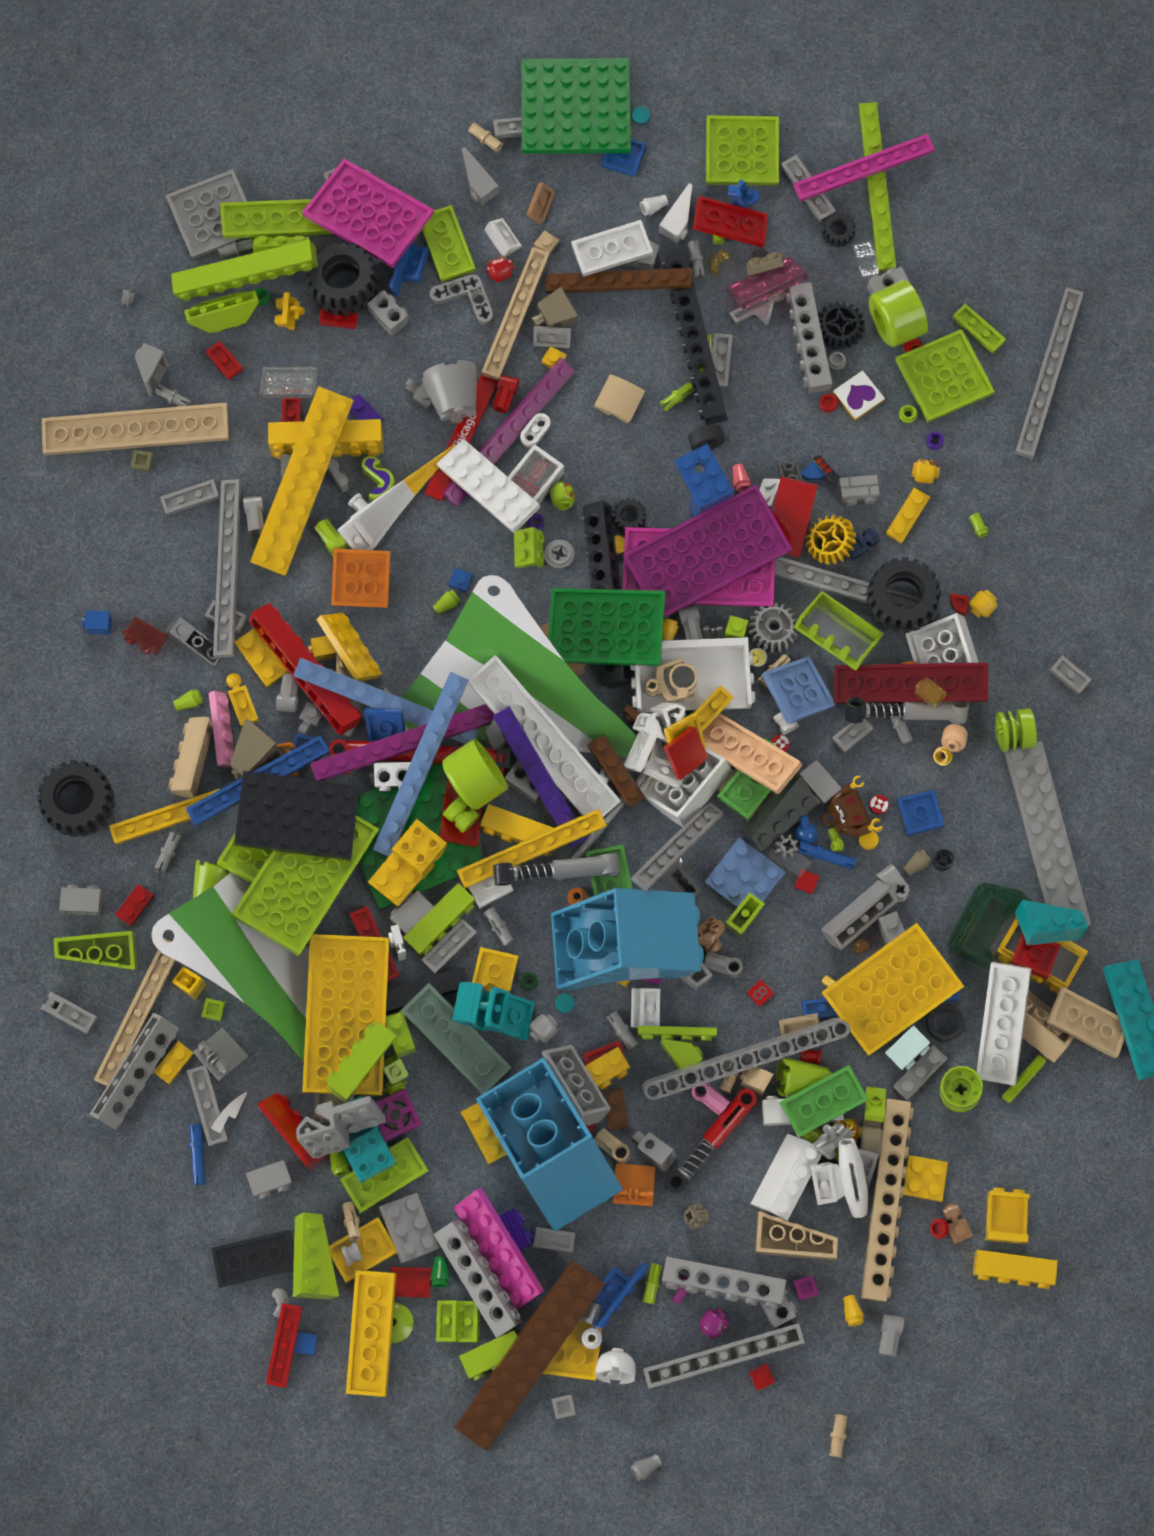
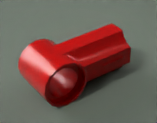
M501 374L497 385L498 391L492 406L494 410L508 413L513 395H516V389L519 386V379Z

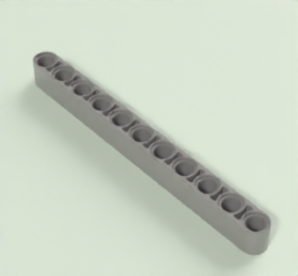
M833 1018L648 1079L643 1083L642 1091L648 1099L657 1100L844 1038L849 1034L850 1026L842 1018ZM843 1023V1030L836 1032V1025ZM824 1029L825 1035L822 1038H817V1032ZM803 1035L806 1036V1042L799 1045L798 1038ZM782 1042H787L786 1050L780 1051L779 1045ZM769 1048V1054L761 1057V1050ZM745 1054H750L749 1062L742 1063V1057ZM725 1061H732L729 1069H723ZM713 1067L712 1074L704 1075L705 1068ZM688 1073H694L692 1081H685ZM675 1079L676 1083L672 1088L666 1087L668 1080ZM656 1085V1092L649 1094L647 1092L649 1086Z

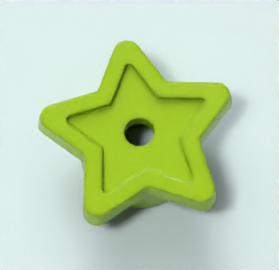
M400 1080L395 1084H391L388 1081L386 1083L387 1088L383 1089L384 1093L393 1095L405 1089L404 1085L407 1083V1080Z

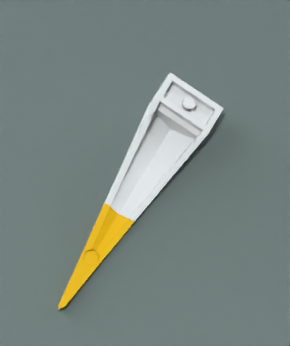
M456 444L352 515L351 519L337 530L351 549L373 550L409 502L438 469L437 463Z

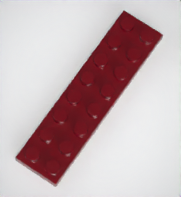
M988 662L860 665L857 670L848 665H835L834 703L846 704L847 700L852 697L861 698L869 704L988 702L989 664Z

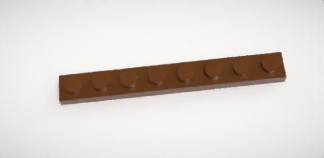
M692 268L597 272L584 277L582 273L546 274V293L551 294L560 287L564 293L692 288Z

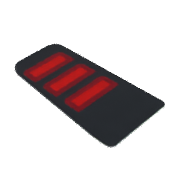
M820 455L813 457L814 462L832 483L841 478Z

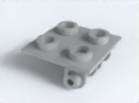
M223 1028L207 1041L203 1040L200 1042L198 1048L193 1051L194 1055L218 1081L248 1057Z

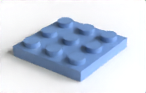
M810 656L765 671L762 674L787 724L827 711L836 706Z
M739 837L704 884L737 908L749 892L764 902L786 872Z

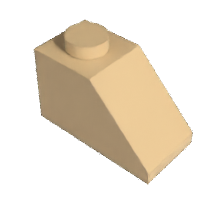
M758 1067L745 1070L740 1076V1079L743 1080L741 1085L762 1096L773 1074Z

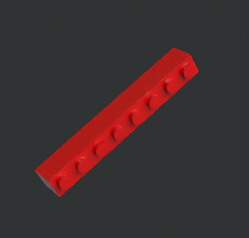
M268 603L253 611L249 619L250 625L339 736L356 727L361 715L347 697L293 676L300 658L322 667L324 666L316 661L313 653L304 646L302 639L296 636L290 624L285 622L280 616L278 609L273 607L271 603Z

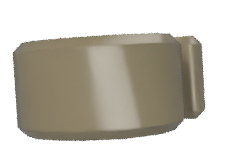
M863 1114L861 1145L859 1149L878 1153V1161L882 1146L883 1122L864 1120Z

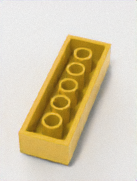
M381 419L346 420L332 457H341L342 455L349 454L352 457H358L361 454L378 456L384 453ZM304 422L268 423V444L272 457L281 459V454H292Z

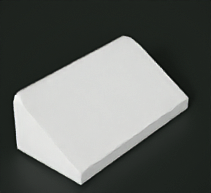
M503 218L490 221L485 227V232L502 256L506 257L522 247Z

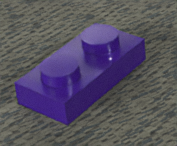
M357 394L352 399L354 402L350 413L357 420L381 419V423L384 421L360 394Z

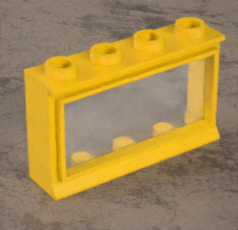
M1017 917L995 953L998 956L997 959L1004 964L1011 963L1022 935ZM1072 941L1057 942L1061 946L1047 980L1031 974V979L1039 984L1044 983L1048 985L1049 990L1056 994L1059 993L1060 988L1064 987L1067 989L1088 953L1087 950Z

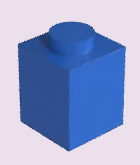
M86 611V617H83L82 626L88 634L111 635L112 616L109 611Z

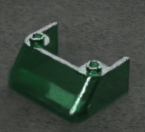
M989 883L979 884L975 888L947 942L948 949L977 966L990 970L995 954L988 948L1004 917L1012 918L1016 916L1015 911L1021 901L1032 900L1018 889Z

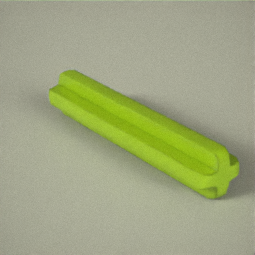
M1041 1055L1036 1056L1017 1078L1016 1085H1011L1002 1095V1098L1007 1103H1011L1044 1066L1046 1059Z

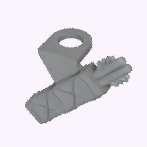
M777 289L772 292L771 296L767 293L730 312V318L737 325L756 315L765 325H769L774 302L784 300V296H786L785 290Z

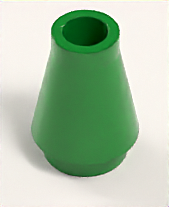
M446 1257L434 1258L430 1278L432 1287L444 1288L450 1282Z

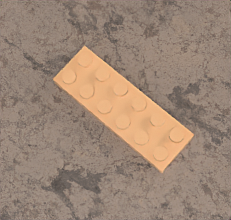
M721 713L702 732L706 748L725 758L728 764L778 795L802 767L801 761Z

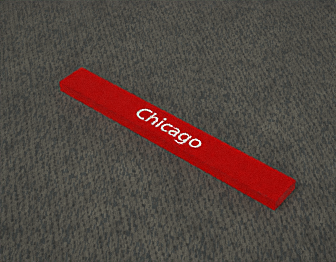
M483 375L480 376L477 383V414L462 418L463 421L457 424L445 450L452 445H457L462 439L470 444L497 388V380ZM438 468L429 482L425 495L442 502L444 498L442 492L452 482V479Z

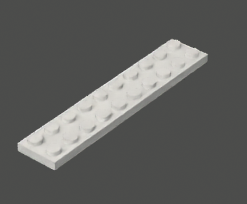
M496 655L468 678V684L494 714L510 705L557 787L582 816L600 809L604 817L621 802Z

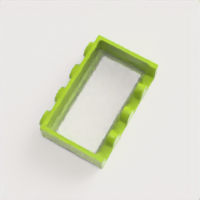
M823 591L818 594L800 615L794 626L796 630L854 670L859 668L878 645L884 634Z

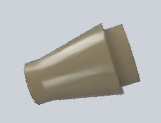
M922 849L913 855L903 869L909 876H912L916 872L930 866L929 863L932 860Z

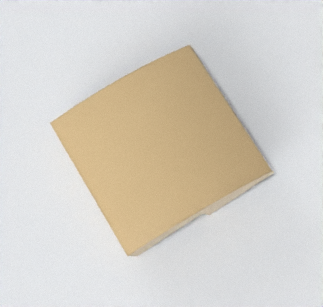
M610 374L594 407L607 415L612 414L623 422L629 423L645 390Z

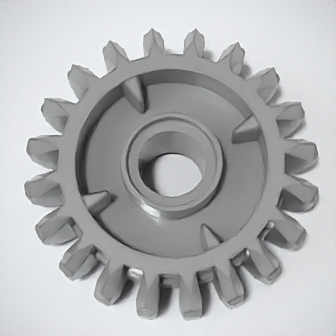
M774 602L773 607L768 606L766 609L764 606H760V611H754L753 614L755 616L750 617L751 623L748 625V628L751 629L749 635L753 636L752 642L758 641L757 647L764 645V651L767 650V647H770L771 653L774 652L775 648L780 653L782 646L787 650L789 648L788 644H794L793 639L798 638L796 632H799L794 628L797 619H794L796 614H790L791 608L785 610L784 604L781 607H777V602ZM775 624L779 627V629L773 631L769 628V626Z

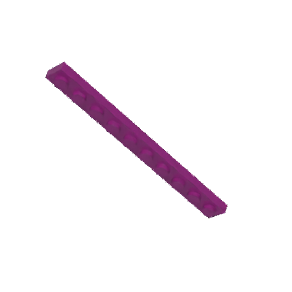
M560 358L478 451L493 465L521 434L530 420L544 408L575 372L564 358ZM454 481L442 492L454 506H458L468 494Z
M484 704L454 714L443 740L491 724V721L494 720V713ZM427 724L310 763L316 781H324L417 749Z

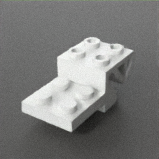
M662 702L651 707L652 714L640 713L632 728L638 731V734L624 766L629 770L642 772L648 765L649 760L647 758L650 752H653L656 747L655 741L659 739L661 742L667 743L664 729L685 718L684 712L686 708L676 703Z

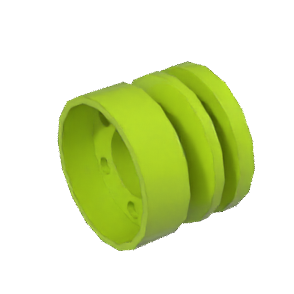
M1030 708L1017 709L1015 718L1011 711H1006L1005 715L1003 712L996 713L995 734L1002 752L1008 751L1009 747L1012 751L1016 750L1017 741L1021 749L1036 747V724Z
M957 1066L947 1071L940 1085L942 1103L954 1112L964 1113L972 1110L978 1104L983 1090V1083L979 1074L967 1066ZM958 1087H961L962 1090H965L963 1095H960L959 1092H956Z

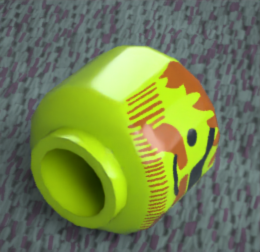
M558 481L551 487L549 492L552 505L559 510L571 508L575 502L573 486L564 481Z

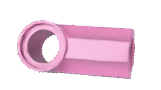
M709 1083L699 1085L705 1087V1094H699L696 1091V1087H693L692 1096L718 1115L730 1103L729 1100L712 1088Z

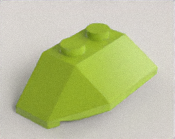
M255 290L235 292L201 302L184 312L188 324L208 333L221 332L224 329L245 324L259 304Z

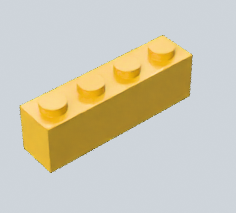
M488 804L480 824L484 834L489 836L498 835L501 837V840L512 843V841L521 843L553 829V827ZM555 850L548 852L543 856H548V854L553 856Z
M976 1250L973 1276H978L977 1280L989 1281L990 1278L998 1279V1283L1009 1284L1010 1281H1017L1019 1286H1030V1283L1038 1284L1037 1288L1050 1289V1286L1056 1284L1058 1261Z

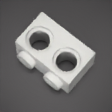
M411 762L374 763L375 788H379V791H391L393 787H398L399 789L402 781L399 780V774L407 772ZM383 772H387L390 774V779L387 782H381L379 776Z

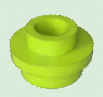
M911 405L903 406L899 411L900 420L904 423L914 422L917 418L915 407ZM906 412H909V413L911 414V416H910V417H906V416H905V413H906Z

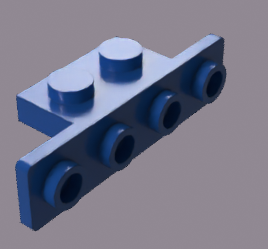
M415 240L394 266L393 277L389 280V288L394 296L399 295L403 281L420 283L429 250L427 247L414 246Z
M639 1264L629 1278L615 1266L610 1269L602 1280L605 1282L604 1287L593 1301V1303L600 1305L603 1311L595 1325L592 1326L594 1329L604 1328L609 1323V1316L612 1312L615 1313L619 1310L624 1296L628 1297L634 1290V1283L637 1280L640 1281L646 1274L647 1264Z

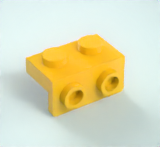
M619 1047L585 1066L597 1087H600L601 1090L612 1084L610 1081L616 1077L620 1080L629 1074L627 1071L630 1070V1066Z

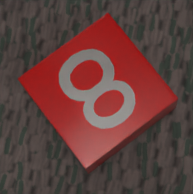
M759 980L746 993L759 1008L774 995L762 980Z

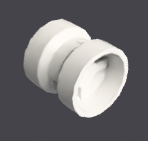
M781 712L773 717L775 723L779 724L782 735L799 727L797 721L787 724Z

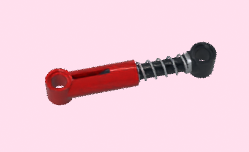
M742 1089L702 1136L703 1142H700V1146L695 1148V1152L689 1155L690 1158L684 1161L682 1167H679L678 1170H675L668 1176L666 1186L671 1193L678 1194L685 1189L691 1174L694 1175L693 1172L696 1168H699L700 1163L704 1162L706 1156H709L711 1150H717L754 1107L757 1097L752 1090ZM748 1095L752 1101L750 1104H743L741 1097ZM739 1107L740 1110L728 1123L727 1119ZM679 1178L682 1182L681 1187L674 1188L671 1185V1180Z

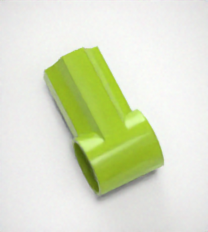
M328 519L321 520L314 527L315 531L324 541L329 553L331 552L332 557L334 549L349 548L348 543L341 534H338Z

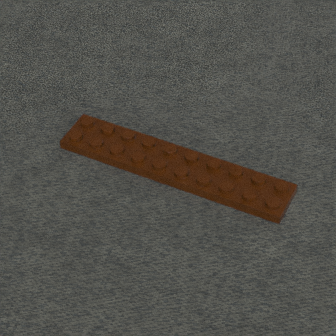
M571 1260L454 1425V1429L488 1451L602 1290L605 1282L574 1260Z

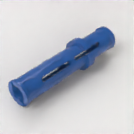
M800 841L798 845L799 850L797 853L813 857L814 860L820 859L851 870L854 868L852 866L856 862L854 857L824 849L821 845L814 846L804 843L803 841Z
M201 1124L189 1125L190 1143H188V1146L191 1148L193 1185L206 1184L203 1147L205 1145L202 1142Z

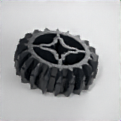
M837 301L834 306L832 303H829L828 308L824 306L822 312L818 313L823 342H828V348L833 344L835 350L838 346H841V349L844 350L845 345L851 348L852 343L856 345L858 339H862V333L865 331L863 327L865 320H862V313L858 314V308L852 309L853 304L846 306L844 301L840 305ZM836 315L834 320L825 323L829 317ZM855 328L851 334L844 335L846 331Z

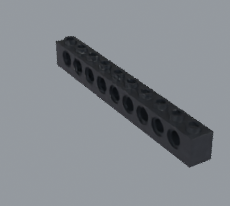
M685 248L664 254L665 261H662L663 269L690 268ZM692 278V288L672 289L673 293L670 294L672 305L676 304L677 309L674 310L676 321L680 320L681 322L678 330L680 337L685 339L682 346L684 353L689 355V359H686L688 370L693 371V375L690 378L692 386L697 387L698 392L694 393L696 402L701 403L702 409H698L700 419H705L706 425L726 421L728 418ZM689 302V305L682 306L683 303ZM687 319H694L692 322H686ZM692 335H698L697 338L690 339ZM697 351H701V352H702V353H701L700 355H698V356L694 355V353L697 352ZM700 368H706L704 372H698ZM705 384L710 385V387L707 389L702 388V386ZM708 401H714V404L706 405Z
M603 500L584 505L582 519L585 523L584 537L587 541L586 554L589 558L590 589L621 590L611 505ZM601 665L602 673L600 679L604 686L614 689L631 684L630 665H615L613 670V665Z

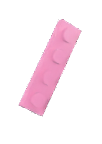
M212 691L209 692L217 766L231 768L230 762L234 753L227 693Z

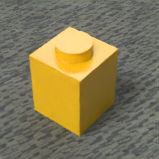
M327 636L311 639L312 645H309L308 648L313 653L316 661L336 658L337 651Z

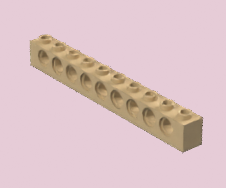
M887 1098L885 1103L882 1146L877 1163L861 1299L886 1302L887 1298L891 1297L892 1287L888 1286L889 1278H893L894 1266H891V1260L896 1256L897 1247L893 1246L894 1238H898L899 1233L896 1219L900 1218L901 1206H898L899 1198L903 1197L904 1186H901V1179H905L906 1167L903 1166L904 1158L907 1159L909 1147L905 1146L906 1139H910L911 1127H908V1122L913 1117V1108L910 1107L911 1102ZM893 1117H900L903 1122L902 1126L894 1125ZM890 1137H898L900 1139V1145H892L890 1142ZM895 1156L898 1160L897 1165H890L888 1157ZM888 1175L895 1178V1184L892 1186L885 1182V1177ZM884 1195L892 1197V1205L884 1204ZM882 1215H887L890 1218L889 1225L881 1223L880 1217ZM879 1235L887 1237V1245L879 1244ZM877 1255L885 1257L884 1265L881 1266L876 1263L875 1257ZM874 1275H880L883 1278L882 1285L877 1286L873 1283Z

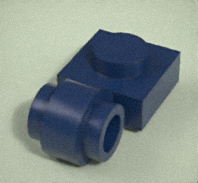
M872 528L863 532V538L859 534H856V537L853 538L856 540V544L852 545L854 551H848L853 561L869 550L867 545L872 547L880 541L878 533L872 530Z

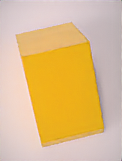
M182 967L171 981L194 1000L207 985L201 977L185 967Z

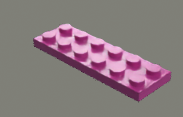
M482 1188L475 1190L454 1207L461 1221L467 1226L468 1233L477 1243L479 1251L487 1259L493 1274L498 1277L501 1287L509 1295L510 1301L516 1310L522 1308L544 1292L543 1287Z

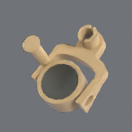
M683 658L658 666L656 669V679H651L645 684V693L651 697L662 694L666 702L678 701L683 704L685 699L694 697L693 689L696 687L698 679L697 672L690 664L684 663ZM672 668L669 674V685L677 693V696H672L665 685L663 677L665 669Z

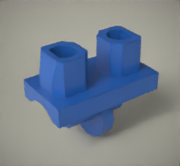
M739 180L738 185H729L728 196L733 198V205L748 208V204L754 205L760 199L758 191L755 189L749 190L744 180Z

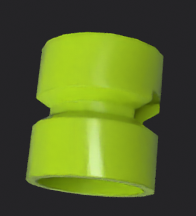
M458 797L443 813L450 822H455V827L462 833L467 831L480 816L474 809L468 808V805L461 797Z

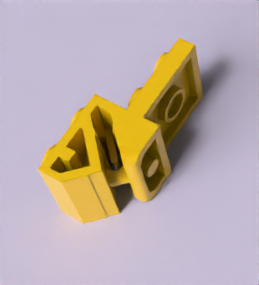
M416 819L392 848V854L371 877L368 884L399 907L422 878L424 879L433 869V862L441 857L447 847V843Z

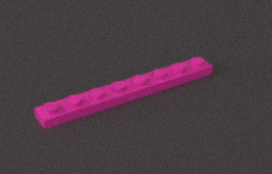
M928 134L796 182L793 184L799 201L802 202L934 153L935 148Z

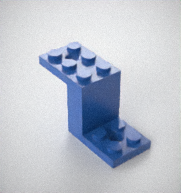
M708 444L674 460L675 466L691 493L690 511L693 517L733 497L734 491ZM697 465H701L705 468V471L697 473L694 468Z

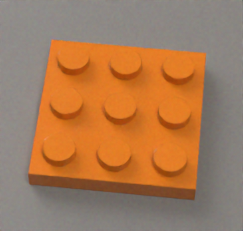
M334 549L331 605L388 608L391 551Z

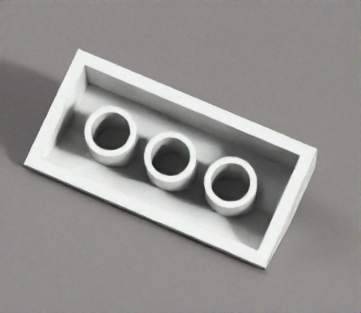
M787 1134L751 1204L774 1217L788 1221L812 1175L810 1166L818 1163L822 1153L816 1150L812 1143Z

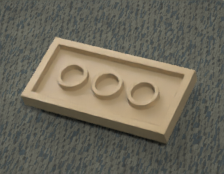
M1064 987L1060 988L1047 1024L1114 1059L1118 1058L1125 1040L1118 1016Z

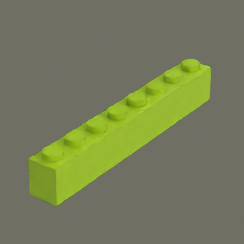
M309 239L172 273L173 294L179 300L188 301L193 297H205L210 293H220L230 288H241L243 285L257 284L266 279L274 280L279 276L293 275L299 271H310L312 268L318 267L316 246Z

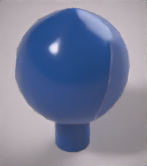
M802 816L801 824L798 825L795 831V838L798 840V843L803 841L812 845L818 838V830L813 824L809 823L807 816Z

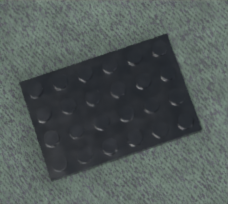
M243 771L234 846L351 861L359 786Z

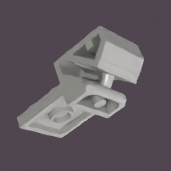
M370 1096L339 1106L329 1101L318 1105L315 1109V1113L321 1119L320 1122H316L306 1116L296 1129L297 1140L313 1159L320 1158L324 1155L349 1148L350 1133H356L360 1130L385 1123V1115Z

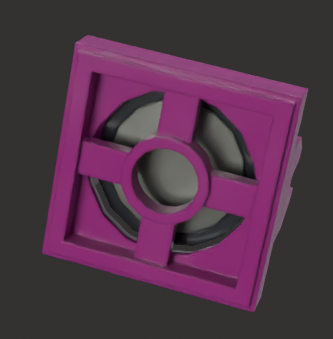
M406 1089L375 1102L385 1115L386 1122L378 1126L386 1142L422 1126Z

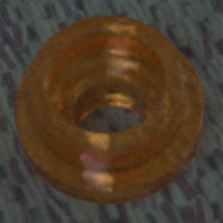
M863 937L853 942L854 946L851 949L852 951L855 950L856 954L867 950L870 947L869 939L864 940Z

